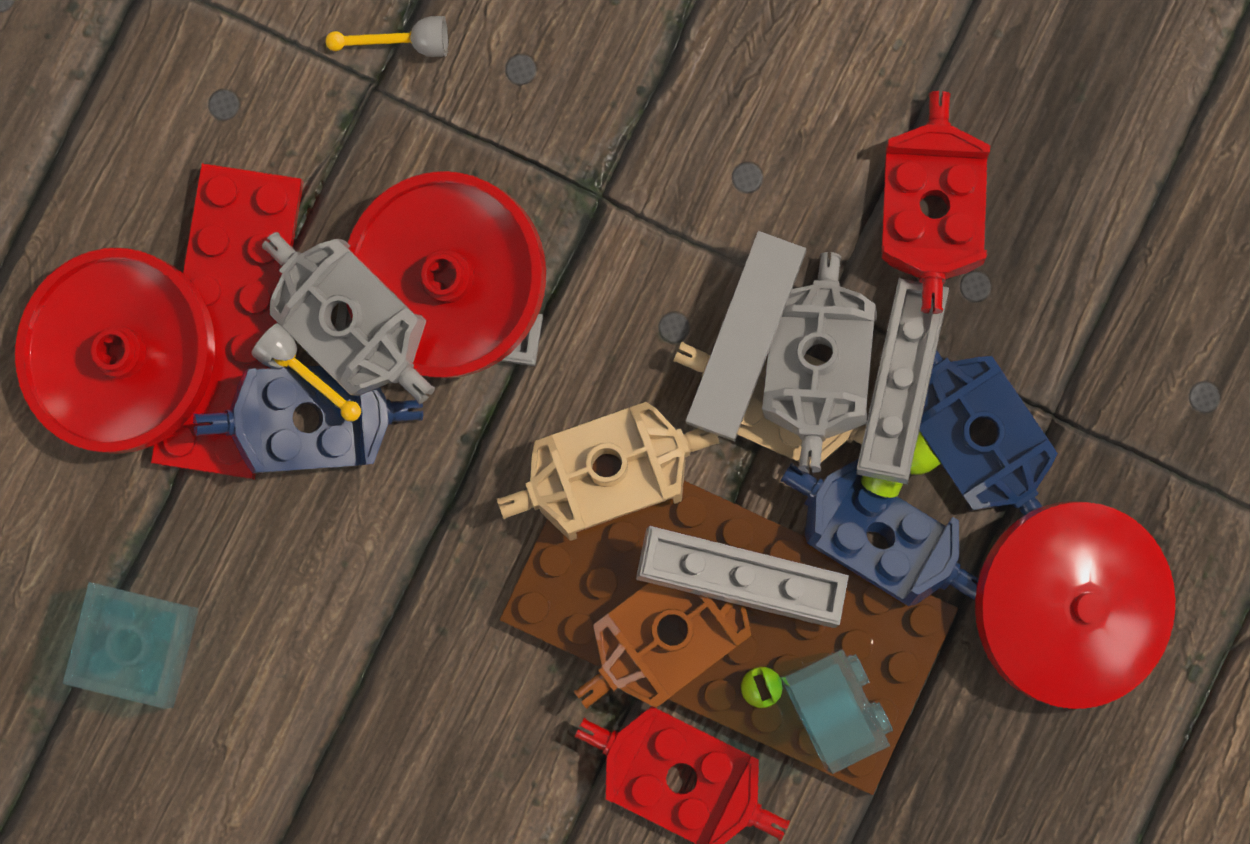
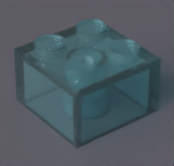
M89 582L63 684L160 708H174L199 608Z
M843 649L834 650L780 677L826 771L834 774L890 746L885 734L893 731L892 726L879 702L869 703L862 689V686L868 684L869 680L856 654L846 657Z

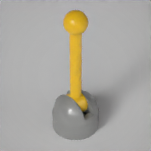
M429 16L419 20L413 26L410 33L344 36L338 31H333L326 36L325 43L332 51H340L344 46L411 43L419 53L427 57L447 56L448 53L447 23L445 16Z
M277 323L265 332L251 352L252 356L263 365L272 369L291 367L340 408L341 416L346 421H355L360 417L361 408L358 403L346 401L295 358L297 352L296 342L281 325Z

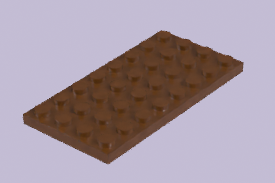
M604 454L594 461L592 469L599 476L611 477L621 469L622 462L615 455ZM685 480L683 482L681 502L674 504L673 499H669L576 532L577 539L571 541L548 519L546 520L500 621L602 668L593 625L648 584V582L636 580L645 532L649 526L849 575L840 625L838 627L831 628L746 607L751 636L671 696L669 700L871 795L874 794L956 615L957 607L932 595H929L916 605L907 606L807 544L805 536ZM677 615L663 617L657 626L659 639L670 646L682 643L688 633L686 622ZM755 667L771 668L782 680V695L774 705L768 708L751 706L745 701L741 693V682L744 675ZM763 674L754 676L753 678L762 701L770 699L771 695L766 687Z

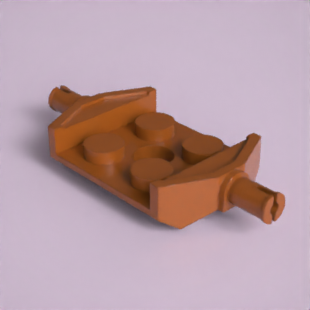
M648 583L593 625L602 668L598 670L600 672L598 675H595L580 688L574 690V693L580 699L587 692L593 690L592 694L581 701L586 709L609 692L610 689L614 691L617 688L657 708L751 636L746 607ZM667 615H677L687 624V636L678 645H667L658 637V623Z

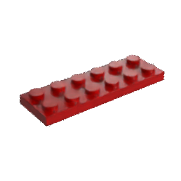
M201 164L183 274L199 291L209 311L215 338L214 365L210 382L200 404L191 417L177 431L154 445L151 463L255 479V473H252L243 461L232 436H226V433L195 436L194 427L210 424H193V416L196 413H225L224 410H230L237 386L245 370L253 368L272 369L263 365L251 355L259 339L268 329L278 323L270 315V301L282 276V273L279 271L282 266L262 248V244L264 241L271 242L268 237L278 232L293 248L304 184L301 178Z

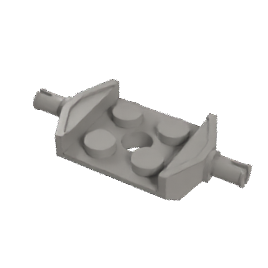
M278 232L268 237L271 242L264 241L262 248L282 266L279 270L282 276L270 301V315L350 395L360 396L391 382H399L419 404L429 398L426 394L432 395L435 388L413 368L414 364L412 363L427 320L422 315L414 314L348 249L350 245L345 240L333 239L323 242L303 253L296 252ZM345 302L352 309L353 318L347 329L338 331L332 325L331 312L338 303Z
M828 252L819 255L818 280H814L813 285L795 288L791 291L768 352L762 406L764 417L767 420L800 437L802 445L798 469L809 472L810 464L812 473L821 471L822 443L825 439L866 425L868 419L866 407L874 321H877L876 305L861 293L840 287L838 278L841 256L831 252V260L828 258ZM823 344L830 347L833 351L830 360L819 366L809 364L804 359L806 351L814 345Z

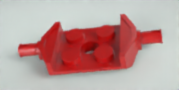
M939 91L929 93V122L926 125L888 139L886 145L881 259L894 269L919 278V283H923L921 312L929 314L931 310L932 299V314L943 312V284H945L946 279L966 274L982 266L987 257V250H984L987 158L990 153V145L951 126L949 122L951 94L946 91H942L940 106ZM927 196H938L946 203L948 213L938 219L929 218L921 211L920 202Z
M653 706L649 707L619 732L614 730L611 733L587 720L585 717L583 718L580 726L594 734L590 735L578 729L574 738H578L603 750L602 754L607 756L606 800L614 802L695 844H725L746 826L751 828L752 825L777 838L779 841L783 838L785 833L771 826V824L774 823L787 830L790 820L762 809V804L758 803L759 759ZM679 763L690 765L696 772V784L687 793L674 792L667 784L666 777L669 769Z

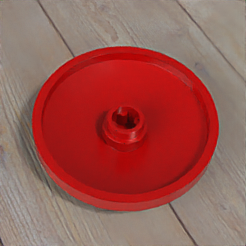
M440 171L423 173L400 181L384 191L367 207L357 221L348 240L350 245L348 249L414 314L422 315L427 320L414 361L412 362L414 364L413 368L422 376L435 378L464 377L492 367L511 354L521 344L534 325L541 309L546 287V261L539 234L530 217L514 198L497 186L478 177L458 172ZM346 303L348 312H349L350 317H351V320H352V318H353L352 309H351L350 306Z
M103 248L89 251L68 260L55 269L31 296L21 317L15 344V365L19 386L24 399L36 418L56 437L71 445L109 454L129 453L151 447L177 431L191 417L200 404L210 382L215 357V338L211 317L203 298L193 283L168 262L145 252L129 248Z
M1081 501L1053 503L1033 510L1018 519L993 545L983 564L977 583L975 597L976 624L981 643L990 662L997 672L1016 690L1034 700L1069 709L1092 708L1108 704L1128 694L1141 684L1158 664L1165 652L1173 629L1176 603L1175 588L1170 567L1160 546L1151 534L1136 520L1117 509L1102 504Z

